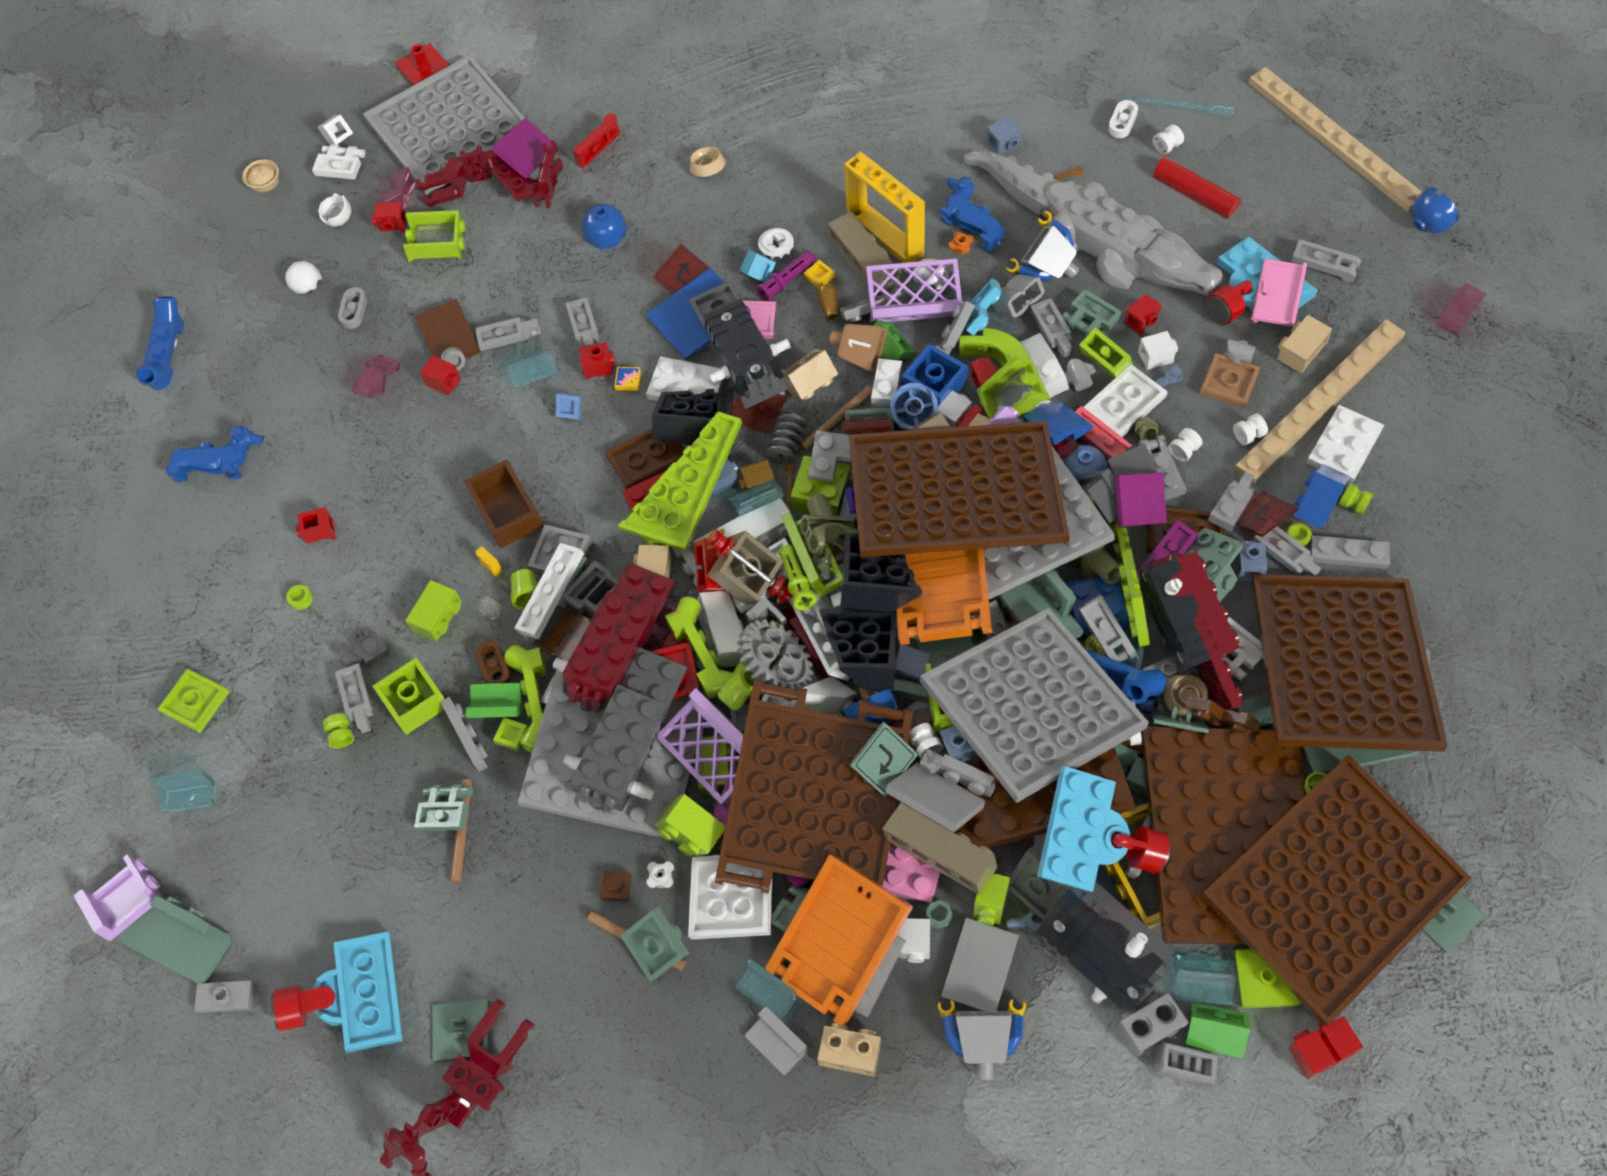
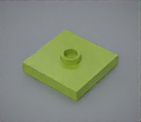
M187 668L157 710L180 724L201 733L230 691Z
M1251 949L1234 950L1241 1009L1300 1006V1001Z

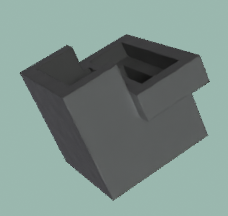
M1145 443L1137 447L1134 445L1125 449L1126 452L1108 459L1115 476L1158 473Z
M1109 468L1086 474L1078 480L1081 488L1107 524L1118 517L1115 477Z
M594 560L562 595L563 601L582 615L592 619L608 590L613 592L619 580L614 577L612 572Z

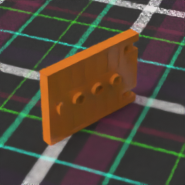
M984 549L905 554L906 563L909 569H912L915 575L914 580L917 585H920L922 595L897 609L898 638L901 645L910 644L909 638L919 637L920 642L972 636V629L982 628L983 634L992 633ZM980 615V618L971 619V616ZM911 624H917V626L909 627Z
M829 854L766 965L764 972L771 977L778 974L782 977L780 984L821 1013H833L836 1015L833 1021L840 1026H846L913 906L839 857ZM786 959L791 962L788 968L783 965ZM839 996L844 999L842 1005L836 1002Z

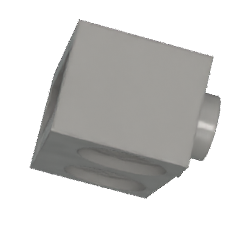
M1169 992L1162 997L1157 993L1144 1002L1146 1006L1137 1011L1134 1007L1121 1015L1122 1021H1120L1117 1028L1136 1057L1182 1031L1189 1023ZM1163 1009L1167 1011L1170 1015V1020L1161 1021L1156 1015V1010ZM1132 1025H1143L1146 1029V1035H1136L1132 1030Z

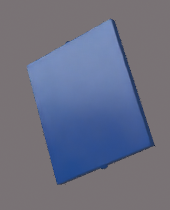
M711 267L646 314L647 318L664 335V339L668 340L685 360L710 343L689 299L725 283Z

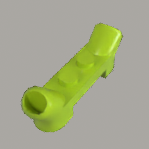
M686 596L680 599L676 611L665 615V619L677 643L686 638L690 642L696 657L704 669L696 673L699 684L710 701L718 697V692L729 681L733 673L716 667L719 662L713 650L708 652L705 646L708 642L701 629L697 631L695 628L701 611V605L697 599Z
M775 622L776 627H779V626L781 625V624ZM741 661L729 681L718 692V698L733 711L739 710L748 700L754 683V679L751 678L752 671H746L744 668L747 666V663Z
M516 644L508 648L504 659L507 666L524 675V680L520 682L523 694L528 695L529 702L525 703L528 718L532 717V723L520 738L521 746L532 754L544 714V709L540 704L542 697L538 678L547 676V670L540 647L526 650Z

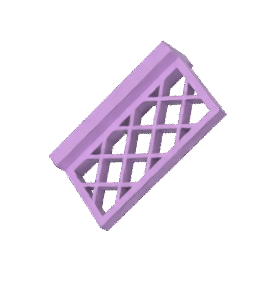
M957 259L866 266L871 324H875L877 320L900 322L952 317L958 304L962 305L964 302L961 296ZM952 265L953 275L947 280L938 271L942 266ZM920 268H927L933 273L926 282L915 274ZM897 270H904L910 275L903 284L893 276ZM880 271L887 276L881 286L872 280V272ZM934 276H937L945 283L939 292L928 284ZM912 277L923 285L916 294L906 287V284ZM889 279L900 287L893 296L883 289ZM947 286L955 291V300H947L941 295ZM924 288L935 295L931 302H924L918 297ZM902 289L912 297L908 304H902L895 299ZM879 291L890 299L885 306H875V296Z
M695 688L688 695L691 700L659 732L657 738L711 795L724 806L731 799L736 775V761L739 760V756H736L737 752L740 754L743 733L705 695ZM695 709L698 712V723L686 724L687 715ZM713 727L715 729L714 740H702L703 728ZM697 728V741L685 742L686 729ZM673 730H680L679 742L670 743L666 737ZM719 744H730L731 756L719 757ZM714 745L713 758H701L702 746ZM696 746V759H685V747ZM719 762H730V775H718ZM713 763L712 776H701V764ZM730 780L729 789L721 796L717 792L718 781Z

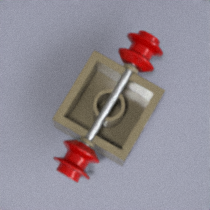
M722 528L719 531L715 529L707 538L709 543L707 549L716 548L718 559L707 576L745 605L759 602L767 587L768 596L776 595V602L778 604L786 603L792 598L793 595L788 590V584L784 583L785 576L774 578L783 560L748 532L742 531L725 537V529Z

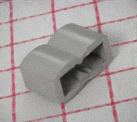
M1019 274L1014 276L1006 287L1001 288L1002 292L999 300L991 305L995 314L1013 318L1018 317L1025 312L1029 304L1037 302L1043 296L1045 290L1039 277Z

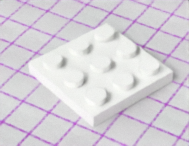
M720 855L692 857L688 937L690 939L771 935L772 880L769 894L761 893V889L723 882V885L715 884ZM727 863L725 870L763 878L764 870Z

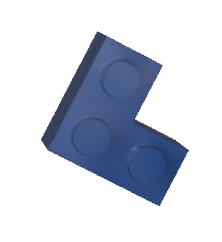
M1325 464L1319 469L1315 468L1304 484L1308 487L1305 495L1300 494L1293 506L1297 509L1294 516L1322 529L1336 503L1341 498L1351 476Z

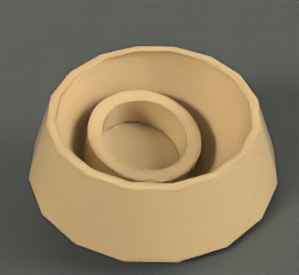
M703 147L692 153L689 171L698 177L712 176L723 169L726 159L717 148Z
M257 160L245 168L242 179L252 190L260 193L267 192L276 187L279 182V169L277 164L271 160Z
M1180 674L1171 677L1163 691L1164 701L1168 709L1172 712L1173 706H1177L1176 715L1182 718H1186L1187 707L1185 706L1188 697L1208 700V690L1204 682L1191 674ZM1191 711V718L1195 717L1194 712Z

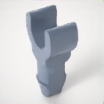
M1176 365L1155 382L1163 388L1168 384L1181 381L1183 379L1181 375L1183 372Z
M1031 910L1029 914L1007 920L1006 926L1007 928L1025 927L1037 931L1041 923L1037 924L1032 921V917L1038 915Z

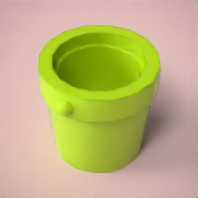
M528 569L518 570L510 578L511 602L515 608L521 610L525 609L538 585L534 572Z

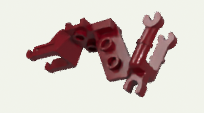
M554 140L551 141V147H547L546 143H542L544 155L540 163L539 178L532 179L528 177L525 179L496 155L492 149L483 152L480 145L477 146L478 151L465 154L464 150L460 151L461 157H452L442 171L425 175L423 183L416 179V184L422 191L452 183L447 188L433 191L431 199L427 195L423 196L425 204L430 207L462 198L468 177L471 183L491 178L493 174L516 201L535 196L534 203L536 207H539L541 200H545L546 208H550L555 186L558 184V173L563 170V163L560 158H557V164L553 165L554 156L558 152V147Z
M496 999L467 1039L470 1061L458 1055L442 1077L445 1082L452 1086L445 1098L435 1103L427 1104L420 1112L414 1126L406 1122L402 1131L392 1127L385 1132L384 1153L380 1158V1163L389 1169L393 1166V1159L401 1155L411 1163L412 1176H432L426 1170L425 1150L420 1146L419 1138L448 1123L460 1129L476 1105L489 1112L492 1102L499 1092H503L505 1089L495 1079L510 1070L514 1056L528 1038V1031L533 1029L535 1024L525 1019L503 1051L497 1056L491 1055L482 1048L483 1041L499 1018L500 1009H504L506 1006L503 1001Z

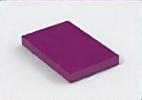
M524 118L493 146L492 151L526 179L542 162L544 155L542 143H546L547 147H551L552 140L529 120Z

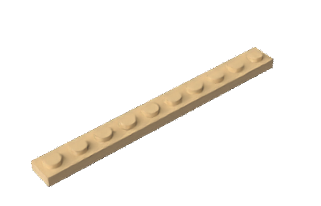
M1264 67L1250 77L1249 84L1405 211L1409 212L1412 210L1414 200L1422 191L1267 67Z
M1386 319L1236 464L1234 470L1242 476L1245 472L1254 475L1255 477L1251 482L1253 484L1258 481L1404 337L1406 332Z

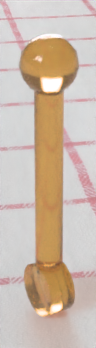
M1077 166L1073 171L1054 175L1053 178L1060 179L1071 175L1081 176L1083 168Z
M790 463L785 465V472L787 473V499L784 501V504L788 508L792 507V473L794 472V465Z

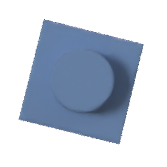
M557 393L556 417L580 419L582 395Z

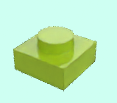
M503 718L493 741L497 745L519 752L521 747L520 738L528 726Z

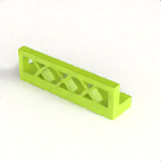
M790 512L782 515L781 518L808 580L819 598L841 587L842 572L829 544L825 543V551L822 554L811 553L807 547L805 536L801 534V519L796 522ZM820 557L828 558L825 566L817 565ZM828 574L837 575V579L824 584Z

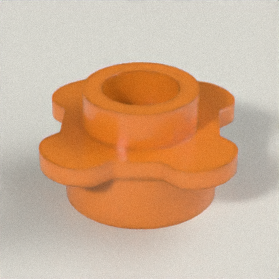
M961 232L953 233V240L949 242V248L957 254H966L970 251V244L974 242V237Z

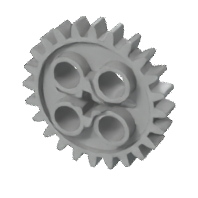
M763 619L761 622L756 620L754 623H750L739 634L740 639L737 641L741 646L737 652L743 654L740 661L747 663L744 669L752 671V679L758 678L765 684L795 690L808 686L812 681L810 676L814 672L810 668L813 666V663L807 661L810 654L803 652L805 645L797 643L799 638H793L791 630L785 632L783 625L781 624L779 627H776L773 620L769 624L766 619Z

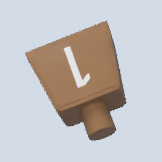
M846 324L843 333L832 331L829 342L832 345L840 346L838 351L839 357L866 370L876 372L878 359H881L888 329L879 326Z

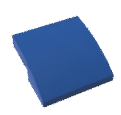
M1063 403L1044 405L1023 415L1024 422L1047 421L1050 440L1053 445H1056L1068 436L1076 440L1093 429V424Z

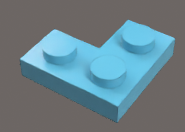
M991 278L970 302L975 307L965 326L966 331L973 336L978 330L981 331L985 328L989 319L986 309L991 304H995L1001 296L1000 284L995 279Z

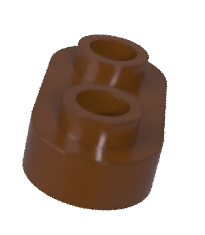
M493 641L482 643L476 650V657L486 683H509L511 674L505 663L500 646ZM494 654L492 659H487L489 655ZM502 675L501 679L494 680L496 676Z

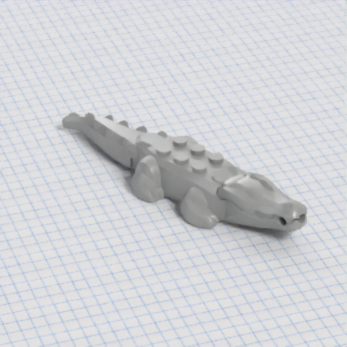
M972 151L964 155L963 161L965 164L979 166L987 170L1023 206L1039 216H1044L1043 212L1048 211L1051 214L1052 220H1057L1067 227L1074 242V249L1076 251L1082 250L1097 258V271L1103 281L1110 286L1128 290L1130 285H1132V280L1140 278L1154 284L1191 290L1203 295H1210L1220 288L1223 276L1220 269L1204 261L1183 238L1174 232L1165 230L1155 218L1146 214L1137 215L1133 209L1127 208L1113 198H1110L1101 184L1089 181L1082 186L1072 181H1059L1054 179L1053 175L1049 172L1041 175L1034 172L1031 165L1021 166L1017 163V159L1014 156L1005 157L994 152Z

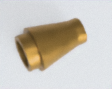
M831 284L819 287L816 298L825 314L826 320L837 319L839 317L838 290Z

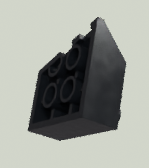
M730 387L727 388V392L715 393L714 389H705V392L701 394H694L690 390L661 392L652 413V440L663 443L677 442L692 445L700 436L699 433L718 412L732 416L734 388Z
M846 533L840 607L893 612L922 595L920 585L916 584L914 580L915 575L906 563L905 554L860 557L858 533Z
M819 609L839 670L867 689L894 690L898 637L897 610L886 612L853 609Z

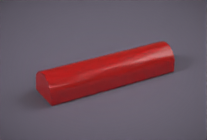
M1163 157L1154 170L1153 178L1227 219L1241 204L1240 197L1167 157Z

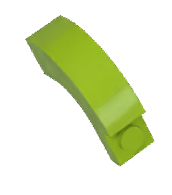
M984 328L983 336H960L959 357H989L999 362L1002 367L1015 355L1029 359L1028 353L1022 344L1005 332ZM1018 377L1007 388L1030 387L1024 384L1020 377Z

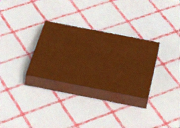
M457 299L415 315L433 356L441 359L444 350L450 347L459 348L463 352L465 359L481 353Z
M652 429L606 451L605 454L625 489H628L664 471L666 472L674 462L676 463L682 457L685 448L682 443H663L652 440Z
M1166 507L1167 523L1148 525L1146 552H1153L1177 520L1196 533L1207 528L1225 535V529L1208 521L1211 512Z

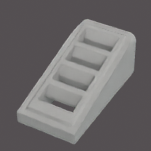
M1162 1042L1155 1047L1153 1074L1215 1085L1218 1055ZM1178 1056L1182 1057L1181 1069L1177 1068ZM1190 1058L1194 1059L1193 1072L1189 1071ZM1202 1060L1206 1061L1205 1075L1201 1074Z

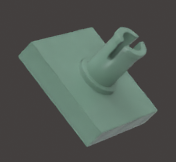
M660 907L650 911L620 935L650 982L690 954L681 941L680 928L675 924L669 923Z

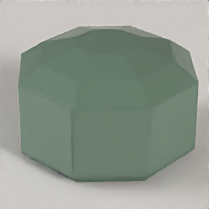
M939 899L929 903L925 916L926 919H930L932 927L940 929L949 925L953 913L950 904Z

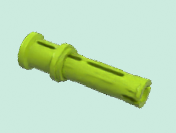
M784 545L779 549L778 554L783 560V566L789 579L788 590L794 596L793 603L795 608L798 610H808L815 605L817 601L816 596L810 590L811 584L808 578L803 576L793 547L791 545Z

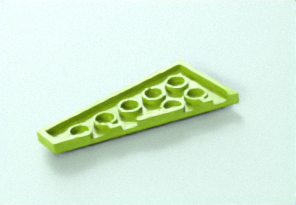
M718 412L699 433L700 436L683 451L682 457L667 469L649 490L650 493L641 503H637L632 509L633 512L626 520H622L618 528L687 552L741 427V419Z
M1117 517L1114 519L1115 524L1110 525V529L1114 533V538L1118 539V543L1114 544L1116 559L1122 558V562H1119L1121 565L1119 566L1121 581H1124L1121 583L1125 601H1127L1125 603L1129 621H1131L1132 637H1138L1139 646L1150 645L1136 567L1126 526L1118 527Z

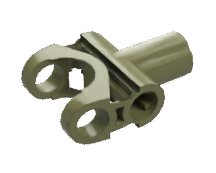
M823 494L811 497L807 502L811 515H803L800 524L801 534L806 538L808 549L813 554H822L825 543H830L838 546L844 552V543L837 542V539L845 538L846 533H858V530L854 527L855 521L853 517L835 516L829 500Z
M1105 545L1068 562L1072 567H1076L1081 571L1080 576L1084 579L1100 577L1106 583L1114 584L1121 578L1119 566L1121 565L1104 550Z

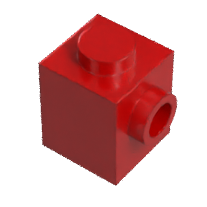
M607 342L580 346L581 366L585 378L613 374L612 365H616L614 351H609Z
M433 355L419 372L426 386L446 395H449L457 387L461 379L454 364Z

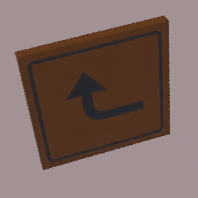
M567 608L540 645L541 651L569 661L592 619Z

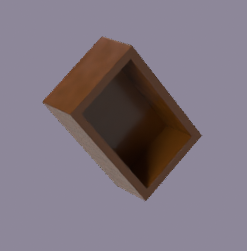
M507 459L464 480L473 501L500 549L544 527L537 510Z

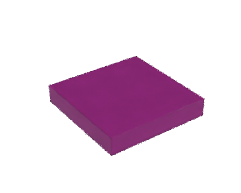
M1163 472L1115 476L1118 527L1167 523Z

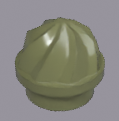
M1142 417L1136 421L1134 433L1137 438L1152 440L1158 435V424L1155 420L1149 417Z

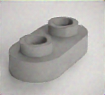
M353 287L346 290L343 294L338 319L344 328L353 329L362 323L367 297L361 288Z

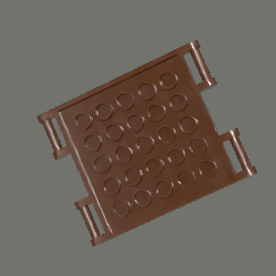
M754 679L714 883L723 885L724 882L761 889V893L769 894L773 872L815 880L829 854H832L883 886L890 842L886 840L882 828L896 810L898 799L889 794L886 797L882 796L850 766V763L881 725L866 722V714L902 721L901 728L889 727L908 744L913 710L905 708L902 711L868 704V701L860 700L856 719L805 710L807 689L799 688V690L765 684L762 683V680ZM760 694L796 700V707L759 701ZM729 863L764 870L763 878L727 872L725 871L726 865Z

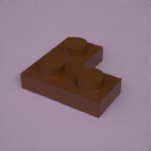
M1188 697L1185 706L1194 712L1196 718L1207 721L1208 726L1216 729H1222L1223 726L1245 734L1247 730L1257 732L1260 722L1250 714L1225 710L1212 700Z

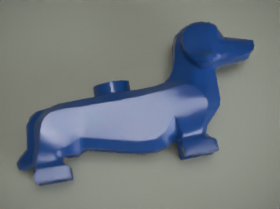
M965 176L960 179L948 177L947 185L954 192L947 199V207L940 208V213L942 214L941 221L948 226H951L956 221L957 225L962 229L979 234L980 239L985 242L980 247L991 254L995 246L1001 244L1000 241L1005 234L1004 228L997 219L991 216L988 208L983 205L978 207L969 201L974 192V184L970 178Z
M236 426L232 429L230 441L225 446L214 447V445L209 443H201L199 447L176 450L170 457L169 464L166 467V474L172 476V480L175 482L188 481V476L185 473L193 470L211 474L228 472L229 479H242L238 468L245 462L250 446L263 443L264 436L253 434L252 430L248 427Z

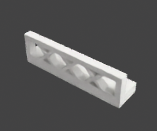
M560 543L514 628L528 642L533 643L535 639L540 638L584 555L581 549Z

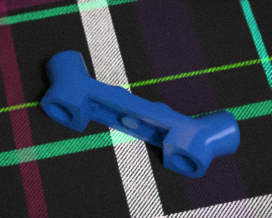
M172 296L157 297L153 301L155 317L144 364L136 370L137 380L141 384L156 390L166 388L171 382L173 370L170 367L176 336L177 334H182L184 321L178 313L177 299Z
M1085 649L1129 700H1134L1135 704H1142L1148 697L1158 696L1163 693L1166 678L1159 669L1142 671Z

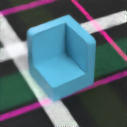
M748 250L740 270L755 279L766 282L776 262L752 250Z

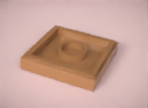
M1215 353L1199 394L1245 409L1261 367L1243 361L1237 364L1229 357Z

